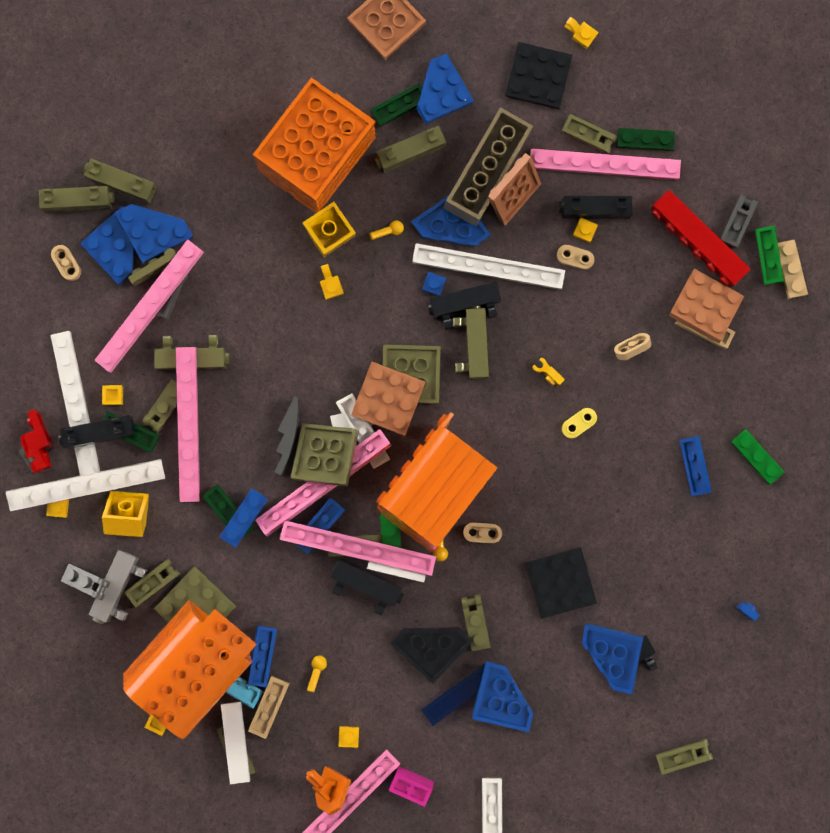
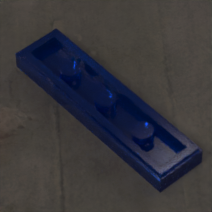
M485 663L422 708L423 713L432 726L478 693Z

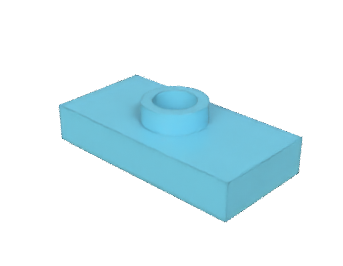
M239 677L226 693L253 709L263 691L254 685L246 684L247 681Z

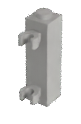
M123 550L117 551L105 577V580L110 581L109 587H106L103 593L105 596L103 600L95 599L88 614L93 617V621L100 624L111 621L112 616L122 621L126 619L128 613L117 609V605L132 573L142 578L147 574L148 570L136 565L139 557Z

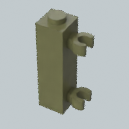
M432 127L377 151V158L374 160L378 169L382 168L383 173H386L446 148V141L440 127Z
M92 158L84 166V177L88 181L101 186H108L109 189L145 203H151L157 189L154 182Z
M108 186L39 190V208L44 213L112 209V203L115 202L114 192H111Z
M481 306L466 309V318H453V328L466 327L468 363H455V373L469 372V380L489 378L485 308L481 309Z
M209 335V348H196L197 370L226 369V364L230 363L229 353H226L225 348H218L217 335ZM163 336V349H155V369L158 371L176 370V349H172L173 338L171 336Z

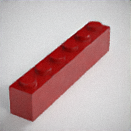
M670 190L651 207L650 210L653 217L659 221L662 220L666 224L665 228L670 233H675L679 237V242L685 247L688 246L693 251L692 254L696 259H702L707 264L706 268L711 273H716L720 277L719 280L723 285L732 288L751 270Z

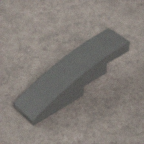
M294 396L278 428V432L284 434L276 450L282 457L274 472L283 476L291 458L297 435L300 400L296 396Z

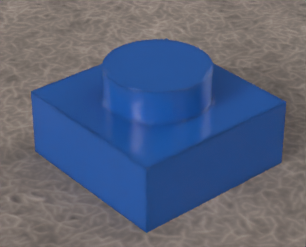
M428 272L422 291L440 296L446 278Z
M740 602L736 607L738 611L751 621H756L760 616L755 612L757 608L749 602L746 604Z

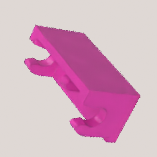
M398 766L389 791L425 807L433 790L434 782Z

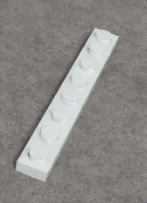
M415 244L412 261L413 264L558 290L562 289L565 270L422 244Z
M66 331L51 335L69 425L72 427L90 423L71 332ZM95 444L74 448L80 476L100 472Z
M158 459L6 491L10 511L161 480L165 479L162 460Z

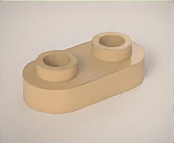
M64 245L55 246L51 251V258L61 275L68 281L77 280L81 275V268L73 254ZM61 253H65V257L63 259L59 258V255ZM74 269V274L69 275V270Z
M563 245L557 252L558 261L567 266L588 270L594 264L593 254L581 248ZM568 251L570 256L565 257L563 252ZM582 257H587L588 262H583Z
M639 333L617 344L614 348L617 359L628 360L651 347L650 336L646 333Z
M469 523L464 527L463 535L469 542L496 543L501 539L502 531L496 524ZM470 529L476 530L475 536L469 534ZM494 530L496 533L495 537H489L488 532Z

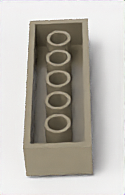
M500 107L448 196L443 209L477 227L490 204L488 198L490 191L502 181L503 176L509 171L527 140L533 125Z

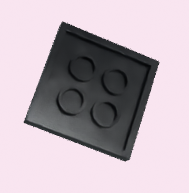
M518 42L505 97L560 109L572 54Z
M581 547L525 562L541 619L597 603Z

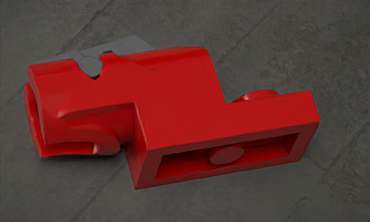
M33 409L27 412L29 416L27 421L31 429L34 428V430L21 436L22 447L19 453L31 472L36 474L52 467L48 450L45 451V449L52 447L53 443L40 412Z

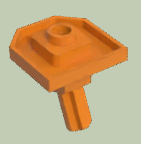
M327 766L324 767L322 776L313 769L308 771L306 779L313 785L312 788L316 791L317 807L327 814L334 815L343 807L351 779Z

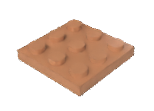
M366 0L347 17L348 22L385 60L426 24V20L407 0Z
M526 153L515 162L514 167L503 176L502 181L490 191L488 196L499 222L504 226L541 185L533 160Z
M693 269L668 316L720 343L744 296L702 272Z
M371 362L351 416L405 436L426 382Z

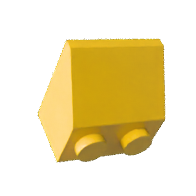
M332 202L302 223L323 257H326L356 235V232L335 202Z
M110 491L102 515L104 534L143 537L147 520L149 494Z

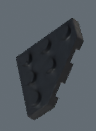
M459 627L404 628L390 644L433 684L467 649L473 640Z

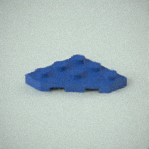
M447 53L430 61L416 108L425 125L465 108L474 102Z
M448 196L411 221L421 237L425 239L476 247L491 235L481 220L477 227L443 209Z
M133 204L115 212L116 218L143 264L165 253L167 249L174 248L193 238L183 219Z
M114 213L80 244L120 286L132 275L131 272L134 271L135 249Z
M586 623L582 645L588 650L600 672L607 678L612 690L632 695L644 637Z
M486 661L471 718L529 732L534 713L505 665Z

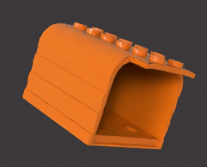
M311 77L253 153V157L259 171L283 191L291 194L294 199L308 209L317 213L324 208L376 139L374 126L377 122L339 94H334Z
M452 412L448 415L443 414L437 422L436 426L438 428L436 431L432 429L424 440L426 444L418 446L413 453L414 459L412 462L408 459L401 468V476L398 477L396 475L388 486L390 490L388 492L383 491L377 499V510L431 553L441 543L498 468L446 429L450 424L451 418L454 416Z
M188 600L123 673V689L133 702L150 716L152 714L157 718L161 725L177 737L185 739L252 663L250 652L257 644L216 609L208 616L192 601Z

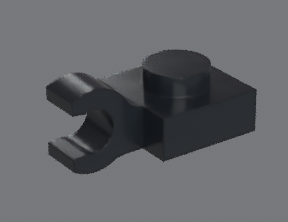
M645 635L643 636L639 662L644 660L649 671H653L658 668L651 656L656 652Z

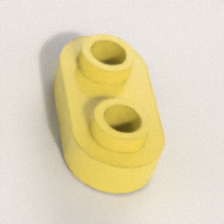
M584 408L569 418L562 425L563 435L573 439L589 429L597 421L595 411L590 408ZM585 414L590 415V421L584 419ZM570 425L575 427L574 432L569 431Z

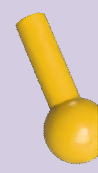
M395 220L390 223L389 227L371 232L369 236L371 240L389 234L400 235L404 230L402 222Z
M443 540L433 551V556H436V561L439 562L446 560L448 557V551L444 547Z
M316 656L312 659L313 672L307 688L309 692H315L320 672L327 666V661L323 656Z

